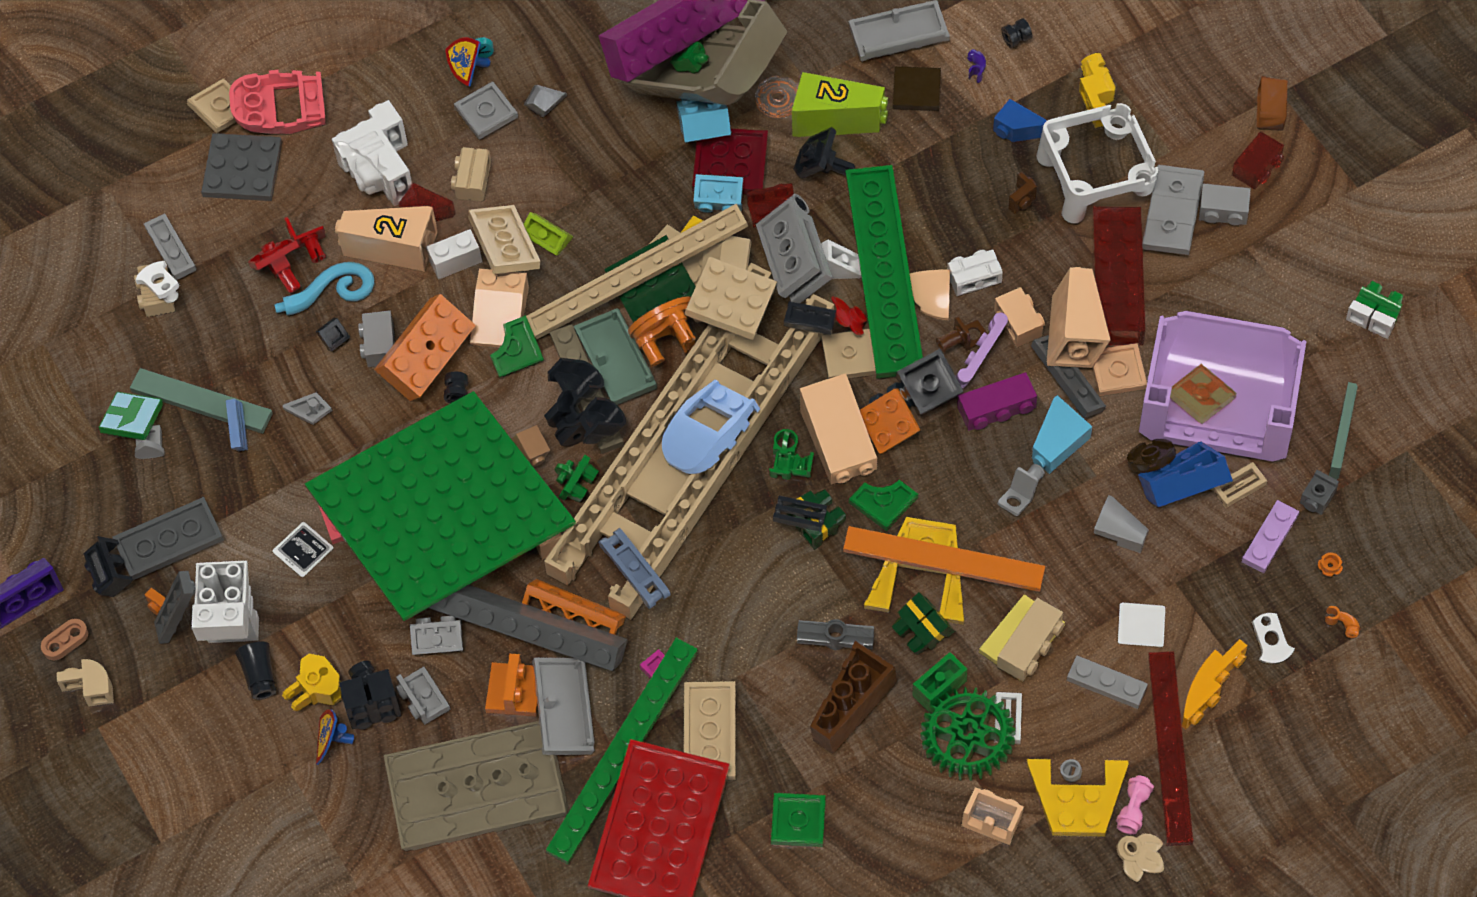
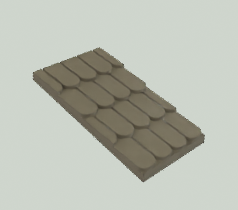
M539 721L383 755L401 849L405 851L418 850L445 842L450 843L525 824L531 825L565 816L569 812L557 756L542 754Z

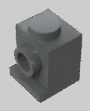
M1316 470L1313 478L1302 493L1300 504L1307 510L1322 515L1335 495L1339 481Z

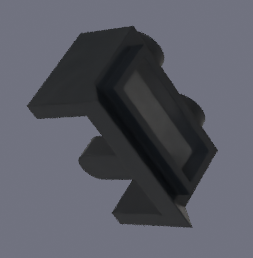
M97 536V542L83 553L86 560L84 566L91 573L94 581L92 587L99 595L115 597L133 579L132 576L120 575L116 572L115 567L123 564L124 560L120 555L110 554L109 552L119 544L118 540Z

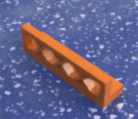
M538 579L527 584L522 601L523 604L529 605L531 596L539 599L543 607L541 610L552 613L550 608L557 606L562 609L567 619L573 620L572 618L575 616H582L588 626L595 628L596 626L604 625L611 628L609 633L616 635L617 629L624 624L626 618L625 615Z

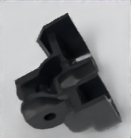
M560 358L548 371V382H557L562 392L557 402L544 417L550 427H557L558 430L554 435L561 446H573L582 441L583 444L598 443L604 436H614L626 424V417L621 408L606 398L595 397L586 406L584 411H580L578 406L582 399L594 397L604 386V379L601 373L592 364L583 360Z

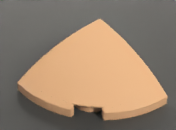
M928 270L910 273L914 302L921 307L920 312L932 318L949 320L950 270Z

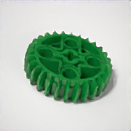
M964 687L963 693L959 694L955 688L954 696L950 697L945 692L944 701L938 698L937 707L929 706L930 713L924 714L926 722L921 723V729L923 730L921 732V739L924 740L922 741V747L926 750V757L932 758L933 766L940 764L939 770L941 773L949 769V777L951 778L954 772L958 773L959 780H962L964 774H968V778L971 781L973 774H977L979 779H982V772L986 771L991 776L992 766L1000 770L999 761L1007 762L1006 754H1012L1011 745L1015 744L1013 736H1015L1016 731L1015 727H1012L1014 719L1009 718L1010 710H1003V701L996 704V695L988 699L987 690L982 695H978L976 687L973 693H968L967 687ZM966 706L962 715L950 711L957 707ZM979 708L984 710V713L976 715L972 711ZM990 715L996 718L1000 730L987 725ZM942 721H947L950 723V726L943 728L938 726V724ZM936 737L949 742L945 753L939 748ZM988 740H996L998 744L988 746L986 742ZM974 752L986 756L982 760L970 762ZM954 753L964 754V757L961 759H954L952 757Z

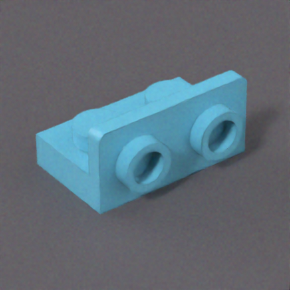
M696 174L693 201L695 208L701 212L723 211L737 204L740 211H742L743 177Z

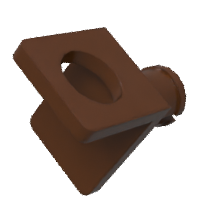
M957 316L954 319V330L936 338V343L942 352L959 343L968 351L977 346L976 343L984 332L988 333L978 320L964 325ZM969 330H978L981 334L980 337L975 340L970 339Z

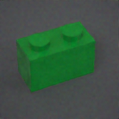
M949 652L913 683L912 696L930 713L929 706L937 707L938 698L944 701L945 692L952 695L955 688L959 689L967 682L968 669Z

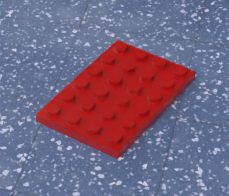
M630 739L588 888L620 897H694L729 773L730 763Z

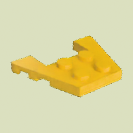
M1027 759V768L1042 803V809L1052 836L1105 837L1128 769V761L1105 760V785H1052L1051 759Z

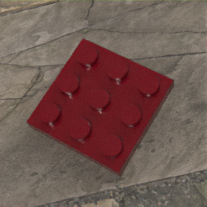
M730 128L731 135L697 140L692 191L695 190L697 174L743 177L742 194L763 195L768 130Z

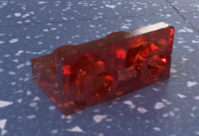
M792 183L778 184L765 189L757 188L746 193L747 207L753 228H757L756 224L794 195Z

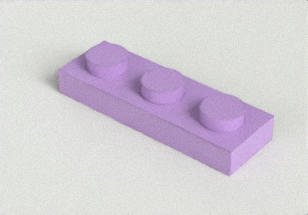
M1277 500L1243 556L1242 563L1265 573L1296 521L1299 511Z

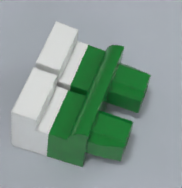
M1371 281L1367 287L1362 286L1355 301L1353 300L1348 309L1346 320L1365 329L1369 324V331L1388 339L1400 315L1403 295L1396 291H1391L1387 298L1380 294L1383 287Z

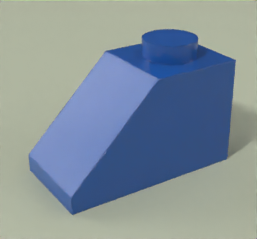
M1009 99L994 117L993 131L999 137L1006 138L1011 142L1041 138L1043 126L1048 120Z

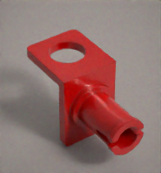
M288 217L284 218L290 237L297 241L298 248L305 246L313 263H318L316 253L320 261L324 260L326 254L323 252L318 241L326 237L324 227L320 226L296 236Z

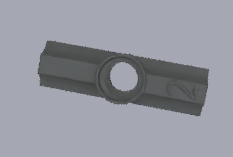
M838 619L828 622L799 620L797 643L825 645L832 650H840L843 647L851 648L854 642L857 641L867 649H873L874 626L845 624ZM833 632H838L841 634V636L832 637L830 636V634Z

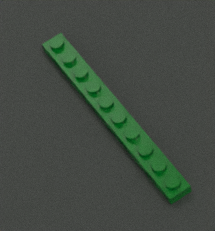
M677 637L675 638L546 848V853L568 865L570 864L617 786L630 739L640 742L645 741L698 654L696 647Z

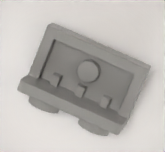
M425 667L420 668L404 679L401 674L396 676L399 684L396 686V690L403 700L405 698L409 700L411 705L408 708L415 719L420 718L424 725L450 710L449 704Z

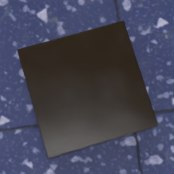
M895 66L893 109L939 111L941 68Z

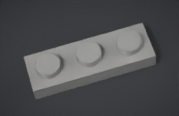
M166 214L144 223L146 231L161 257L166 261L167 267L175 280L196 271L192 259Z
M1076 656L1067 676L1068 682L1136 709L1139 708L1148 683L1080 656Z

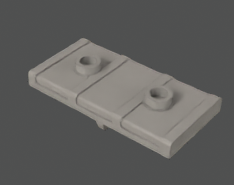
M937 0L849 20V28L860 61L950 40V35Z
M1157 165V179L1151 195L1142 249L1189 255L1204 180V171Z
M534 658L532 662L539 711L542 754L591 755L594 752L595 743L585 662L576 658Z

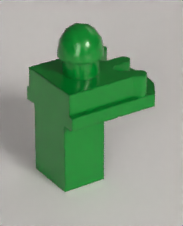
M696 41L689 46L685 53H676L670 62L676 71H691L695 73L708 61L709 56L706 55L703 45Z

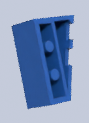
M1202 441L1177 453L1173 461L1165 467L1156 471L1138 474L1146 499L1157 507L1233 481L1225 456Z

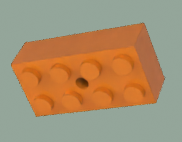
M438 294L427 301L374 370L409 401L422 396L476 325L443 295Z

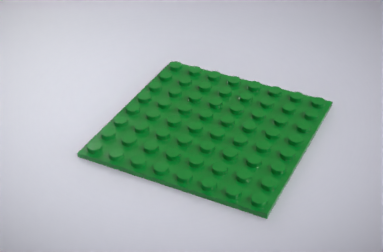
M474 391L304 483L310 494L403 621L576 524L574 518Z

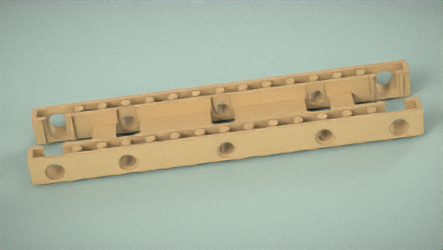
M753 263L749 265L748 271L772 279L771 272ZM815 294L806 300V305L834 310L833 303ZM708 324L575 516L576 524L566 529L545 559L547 575L568 586L571 580H575V574L588 556L591 557L592 550L601 536L605 535L609 538L615 530L621 528L660 578L822 338L821 335L824 334L790 327L778 345L757 333L754 339L751 340ZM732 347L767 365L761 375L758 374L756 379L752 381L720 363ZM717 380L719 384L750 400L752 398L755 399L760 408L759 412L753 411L747 419L750 425L745 432L741 431L735 439L737 443L731 450L726 448L718 455L720 460L711 468L701 473L687 474L667 463L662 451L664 432L685 401L709 383ZM706 406L701 409L697 408L689 415L690 418L717 432L729 420V418ZM629 496L665 515L661 523L655 526L652 532L617 514ZM628 580L622 590L617 584L610 588L608 595L610 609L625 615L631 620L642 605V598ZM653 585L647 589L649 593L654 587Z

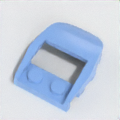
M717 380L709 383L685 401L664 432L662 451L667 463L687 474H697L711 468L720 460L718 455L726 448L731 450L737 443L735 439L741 431L745 432L750 425L747 420L753 411L759 412L760 408L755 399L752 398L750 400L719 384ZM706 406L729 418V420L717 432L690 418L689 415L697 408L701 409Z

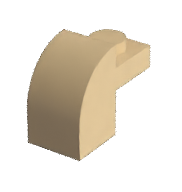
M82 659V669L68 668L62 672H57V682L62 692L83 689V697L88 706L114 703L112 683L106 670L98 662Z

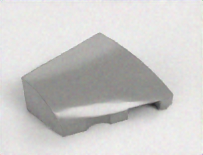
M1108 495L1096 523L1094 534L1116 540L1117 546L1141 553L1149 529L1114 497Z

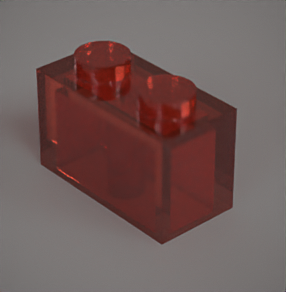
M1260 131L1234 162L1232 176L1255 190L1260 183H1266L1271 175L1270 171L1274 167L1278 168L1284 159L1282 155L1284 145Z

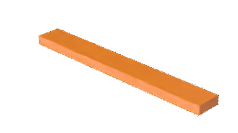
M851 526L848 527L843 552L1038 592L1041 590L1045 571L1044 565Z

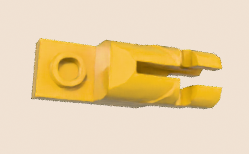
M1101 53L1085 57L1081 61L1084 77L1080 78L1079 93L1086 109L1091 110L1106 106L1105 104L1114 100L1115 85L1110 76L1109 69L1104 67L1105 61ZM1101 120L1092 121L1095 128L1103 126Z

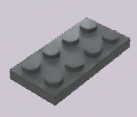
M204 497L113 536V539L119 542L117 549L133 580L224 541Z

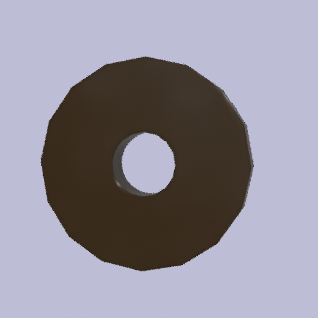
M1153 439L1152 444L1146 445L1144 442L1132 448L1127 454V463L1131 471L1137 473L1156 471L1173 461L1176 457V450L1172 441Z

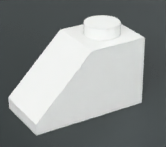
M830 240L821 243L833 277L832 279L861 278L857 253Z

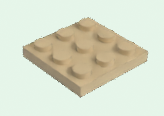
M709 256L688 303L685 315L753 340L775 290L777 281Z

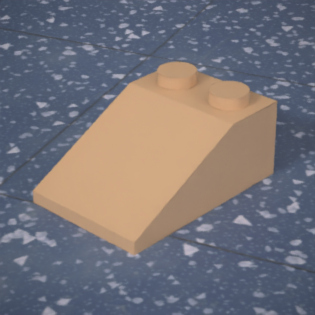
M479 269L472 319L476 326L471 331V345L500 348L505 336L503 324L524 316L529 291L527 273L508 272L505 274H493L492 270Z

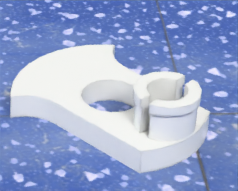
M165 261L152 263L142 269L135 280L137 285H146L159 299L163 298L166 303H172L177 300L178 293L176 290L179 284L165 270L167 266ZM164 277L162 282L153 283L157 278Z
M1265 613L1252 621L1261 648L1259 661L1267 664H1276L1284 661L1293 653L1295 648L1287 644L1277 614ZM1261 619L1269 621V623H1267V626H1264L1261 623ZM1271 631L1277 635L1278 641L1275 645L1266 643L1264 638L1266 632Z

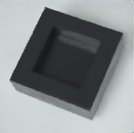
M335 317L315 331L328 351L331 352L350 338L338 318Z

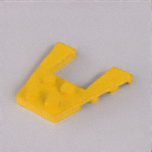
M906 517L897 535L958 548L956 525ZM885 561L878 578L874 582L872 591L864 603V609L889 613L898 566L947 574L940 614L949 623L964 625L959 575Z

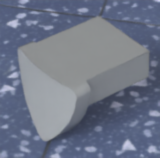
M160 425L152 426L146 440L136 439L135 458L148 459L164 455Z

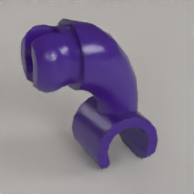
M972 49L969 51L967 59L975 65L969 68L968 78L970 79L972 75H977V83H980L986 68V59L980 51Z

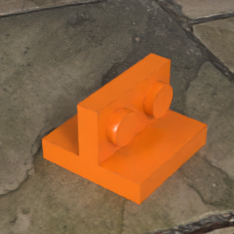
M509 654L508 664L492 662L485 707L486 713L536 717L538 702L533 665L522 664L520 654Z

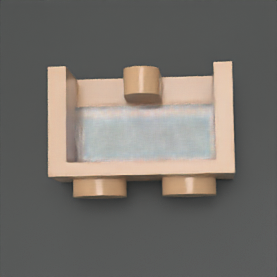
M975 787L963 813L962 827L1010 845L1021 820L1024 806L1019 805L1012 799L996 796L989 790H981Z

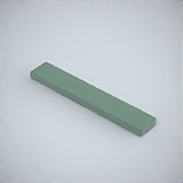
M142 368L139 369L130 386V390L133 393L162 399V402L227 423L226 400L236 399ZM236 399L243 404L245 428L263 434L273 415L272 410Z

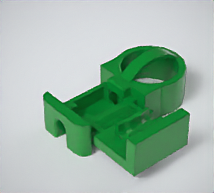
M782 429L774 436L773 455H776L773 469L769 468V475L772 478H777L778 475H781L782 479L789 480L791 472L792 475L811 477L814 452H810V455H807L805 458L796 454L798 436L793 430ZM790 437L794 440L795 444L787 448L788 438ZM780 438H783L782 447L777 444Z

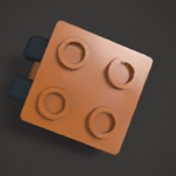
M898 382L890 385L885 395L877 393L871 397L869 405L860 409L867 432L880 454L920 431L909 409L912 404Z

